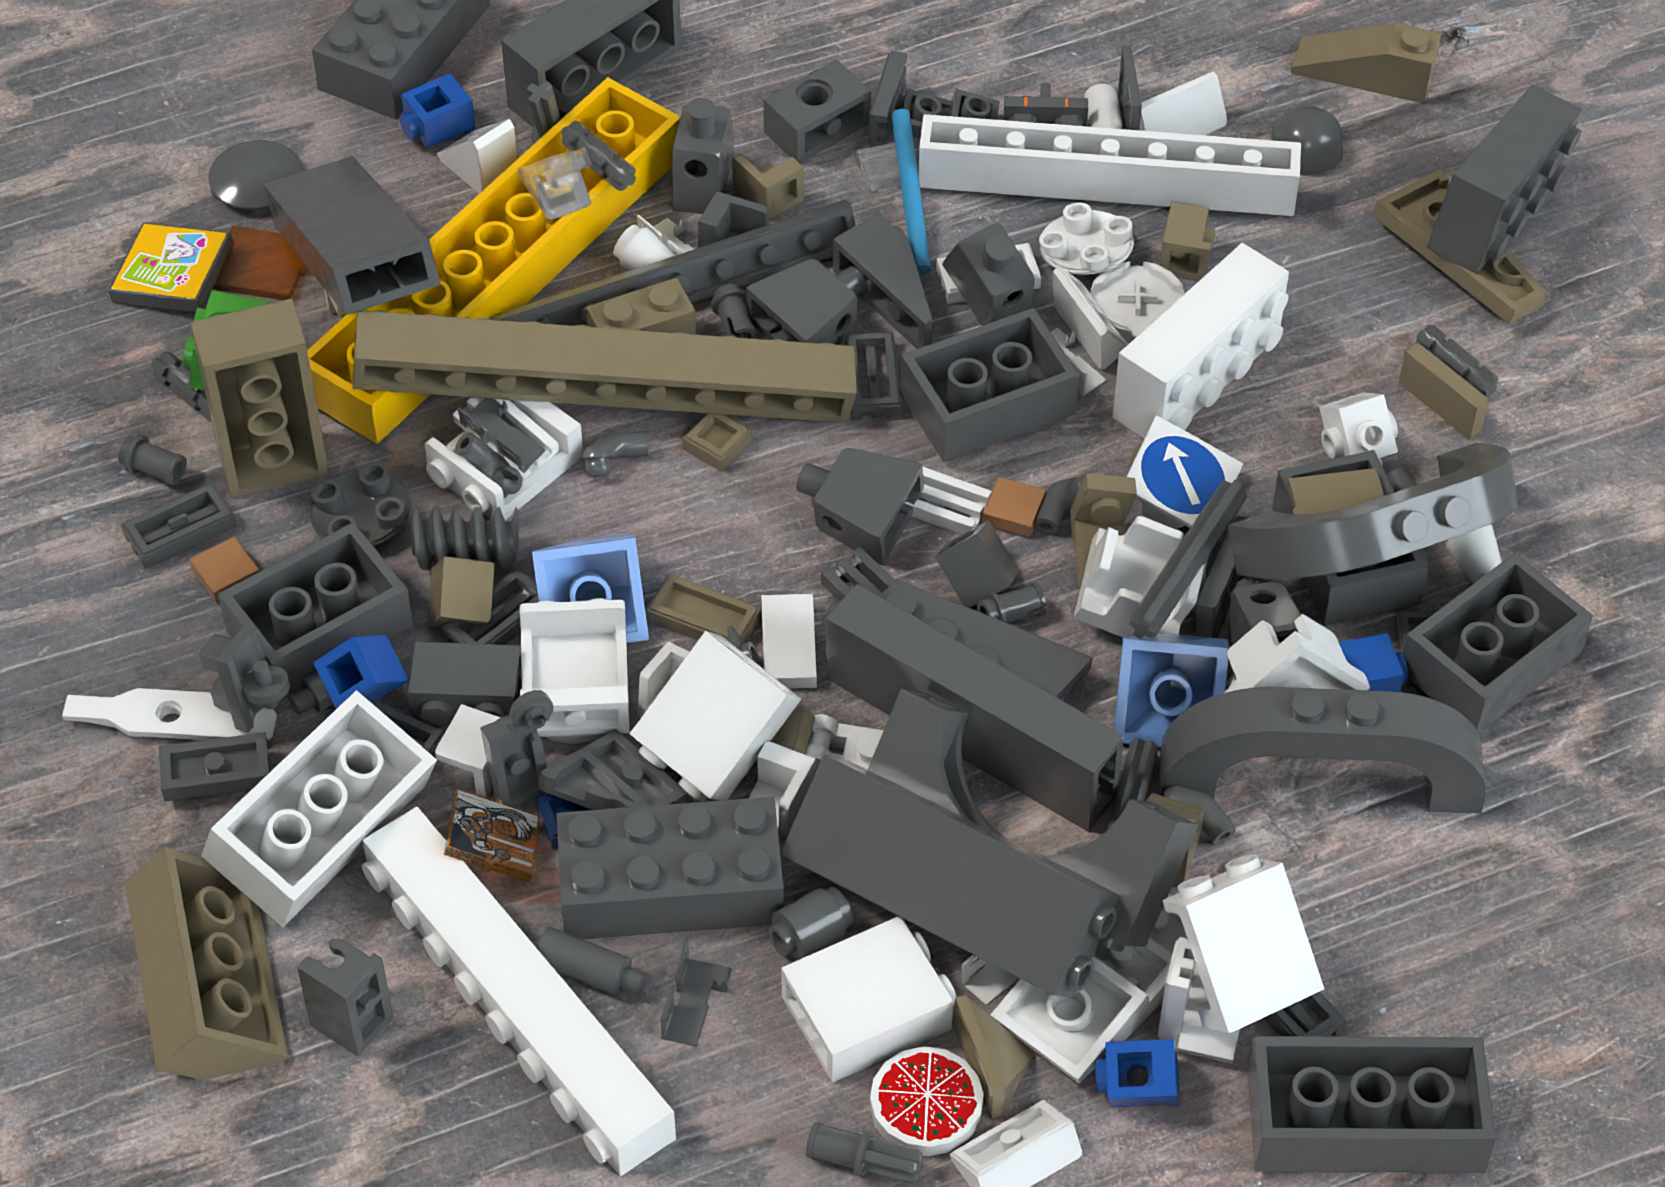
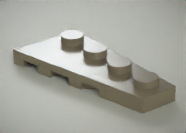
M1441 169L1376 202L1372 216L1509 325L1542 307L1546 292L1513 253H1502L1497 261L1489 259L1478 274L1426 248L1448 189L1449 178Z

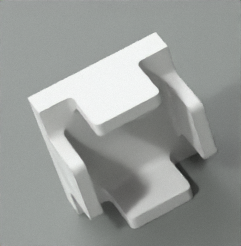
M1143 516L1136 517L1125 535L1122 536L1118 535L1119 531L1110 527L1107 530L1098 529L1092 538L1074 619L1121 637L1135 636L1133 635L1135 629L1129 624L1130 617L1184 537L1183 532ZM1204 564L1157 635L1179 634L1181 623L1196 604Z
M1301 614L1294 620L1298 632L1294 631L1280 644L1272 625L1262 620L1227 651L1234 674L1226 680L1228 689L1224 693L1256 687L1368 690L1371 688L1365 674L1347 662L1335 634L1304 614Z

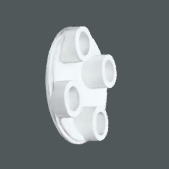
M1081 202L1067 205L1063 210V216L1051 222L1039 237V250L1042 258L1055 269L1063 267L1070 274L1077 275L1097 274L1120 265L1131 254L1134 246L1132 222L1129 218L1091 210L1089 205Z

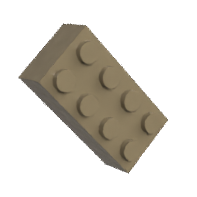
M292 298L190 322L218 455L230 497L235 498L329 475L307 346Z

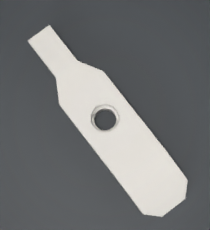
M136 688L115 697L67 695L62 718L63 721L89 722L115 727L128 736L136 738L144 736L201 741L266 732L267 740L270 742L273 737L277 714L273 709L262 708L256 714L254 727L248 733L235 729L229 710L214 706L211 692ZM168 714L180 716L173 722H162V719Z

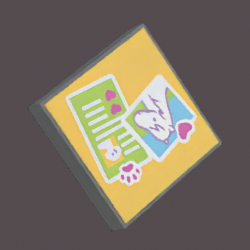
M143 222L108 290L112 302L196 312L197 308H203L234 245L231 233Z

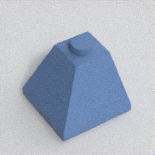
M1180 634L1157 635L1154 638L1144 636L1142 639L1136 636L1123 637L1114 731L1124 736L1123 743L1130 744L1132 740L1141 738L1145 741H1153L1158 747H1161L1167 728L1181 713L1198 702L1224 693L1228 667V639Z

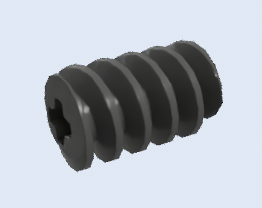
M414 506L411 522L413 556H416L419 567L425 571L431 568L435 556L438 562L444 556L453 558L457 556V558L475 560L477 556L479 561L492 563L498 557L501 568L504 571H510L518 554L519 518L517 507H515L510 521H505L499 506L494 507L490 521H485L480 506H474L470 520L464 521L460 507L454 506L449 521L443 520L439 506H433L429 520H423L419 506Z

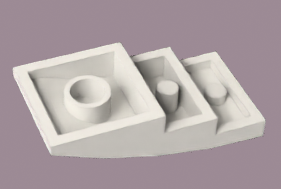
M1163 906L1146 947L1125 946L1123 952L1098 944L1091 959L1094 962L1092 975L1086 986L1082 990L1077 991L1074 998L1051 995L1020 979L990 1016L1024 1044L1077 1083H1080L1096 1068V1059H1106L1105 1042L1125 1041L1163 1002L1165 984L1175 941H1179V937L1187 938L1180 916L1166 912Z

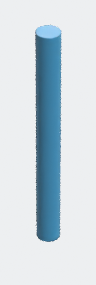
M898 109L891 114L907 235L919 275H925L931 271L911 118L908 110Z

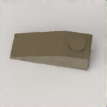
M1394 23L1302 36L1292 64L1291 74L1424 104L1434 75L1442 33Z

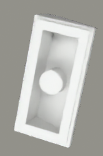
M1214 71L1141 102L1140 131L1207 135L1227 125V115L1219 80Z
M1057 267L1053 271L1054 306L1071 331L1075 332L1076 338L1098 368L1101 370L1106 369L1119 357V352L1128 344L1084 284L1063 267Z
M1042 1100L952 1151L949 1155L951 1161L970 1187H1031L1079 1159L1082 1155V1149L1074 1123L1045 1100Z

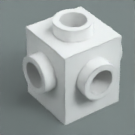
M1363 392L1319 406L1324 430L1321 433L1322 444L1330 458L1334 459L1375 450L1382 465V457L1398 452L1395 441L1398 435V427L1393 414L1387 409L1384 394Z

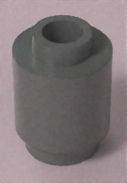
M830 887L827 890L817 888L773 912L769 936L773 946L782 956L789 955L797 961L816 953L844 937L846 929L854 923L853 912L848 901L838 889Z

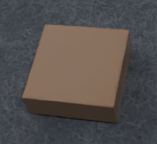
M998 477L984 509L982 523L989 520L993 528L1030 538L1035 527V519L1046 495V490Z
M235 537L189 559L193 573L215 603L220 602L219 593L259 572L257 566Z

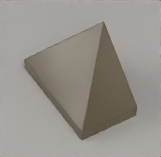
M966 994L955 997L954 1029L968 1064L979 1077L984 1093L983 1101L991 1120L1000 1118L1009 1105L1035 1053Z

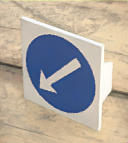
M1156 415L1126 477L1135 478L1137 489L1135 498L1142 501V515L1173 529H1178L1185 525L1190 528L1222 481L1232 483L1237 479L1243 463Z

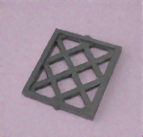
M1122 46L1118 82V100L1123 129L1140 131L1142 103L1131 46Z

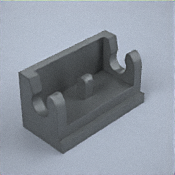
M331 939L328 942L330 950L335 955H340L344 958L341 966L328 968L323 965L322 961L307 956L297 967L310 1026L358 1056L393 1017L383 959L375 953L368 956L344 940Z

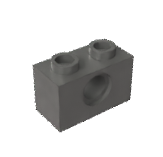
M836 59L763 99L764 133L786 154L800 163L869 124L871 90Z

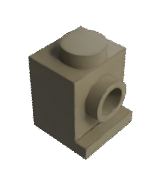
M1171 201L1162 242L1160 266L1171 271L1176 278L1200 281L1208 274L1209 258L1212 253L1215 228L1207 227L1209 207Z

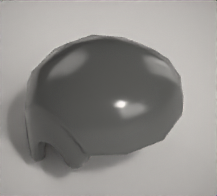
M1309 105L1294 108L1285 112L1272 127L1271 139L1273 141L1301 143L1300 174H1320L1333 169L1343 159L1341 126L1336 117L1325 110Z

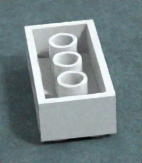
M1241 243L1119 352L1112 418L1145 438L1156 415L1185 430L1190 424L1192 417L1201 408L1212 406L1227 384L1234 378L1237 380L1241 379L1250 369L1254 359L1264 350L1266 352L1271 351L1280 341L1283 334V327L1281 326L1282 314L1289 298L1288 294H1286L1289 271L1244 243Z
M356 690L210 829L201 857L280 926L284 927L364 848L362 841L364 838L386 826L425 788L437 759Z

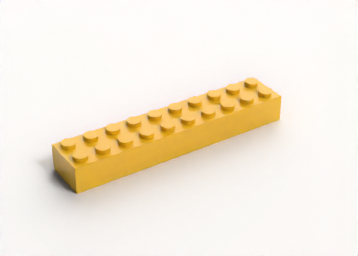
M607 77L429 239L440 281L439 286L361 311L383 310L390 313L436 314L444 317L490 319V316L526 305L672 168L673 145L681 117ZM573 121L581 122L591 131L590 134L593 133L620 155L619 158L625 159L635 168L634 176L636 180L634 184L628 185L624 191L616 190L606 181L607 178H602L578 158L577 154H574L562 144V129L565 126H569ZM357 312L345 315L307 350L318 409L378 444L431 394L352 389Z

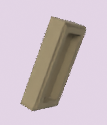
M1415 343L1405 350L1399 383L1467 439L1471 440L1481 433L1489 399L1421 344Z
M669 573L646 609V620L695 640H699L703 633L708 631L721 635L729 641L727 627L733 626L747 643L761 620V608Z

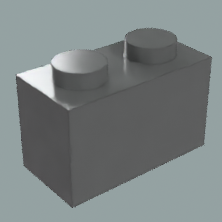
M415 642L408 690L412 717L434 727H443L450 725L461 704L498 717L510 715V708L520 696L522 688L520 645Z

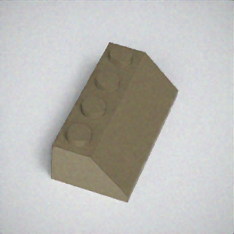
M164 847L125 882L156 1069L205 1080L281 1063L288 1057L259 906L204 858Z

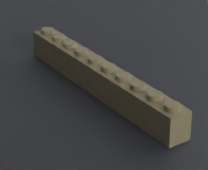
M383 310L357 312L352 389L841 423L849 422L857 394L854 346L835 345L832 343L790 342L782 339L762 340L738 338L735 336L693 335L685 332H651L632 328L610 329L586 325L541 324L535 321L513 322L490 320L488 318L444 317L436 314H402Z

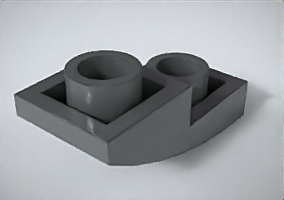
M907 88L902 100L901 109H906L910 112L913 137L921 138L924 114L997 120L1000 101L955 89L950 101Z

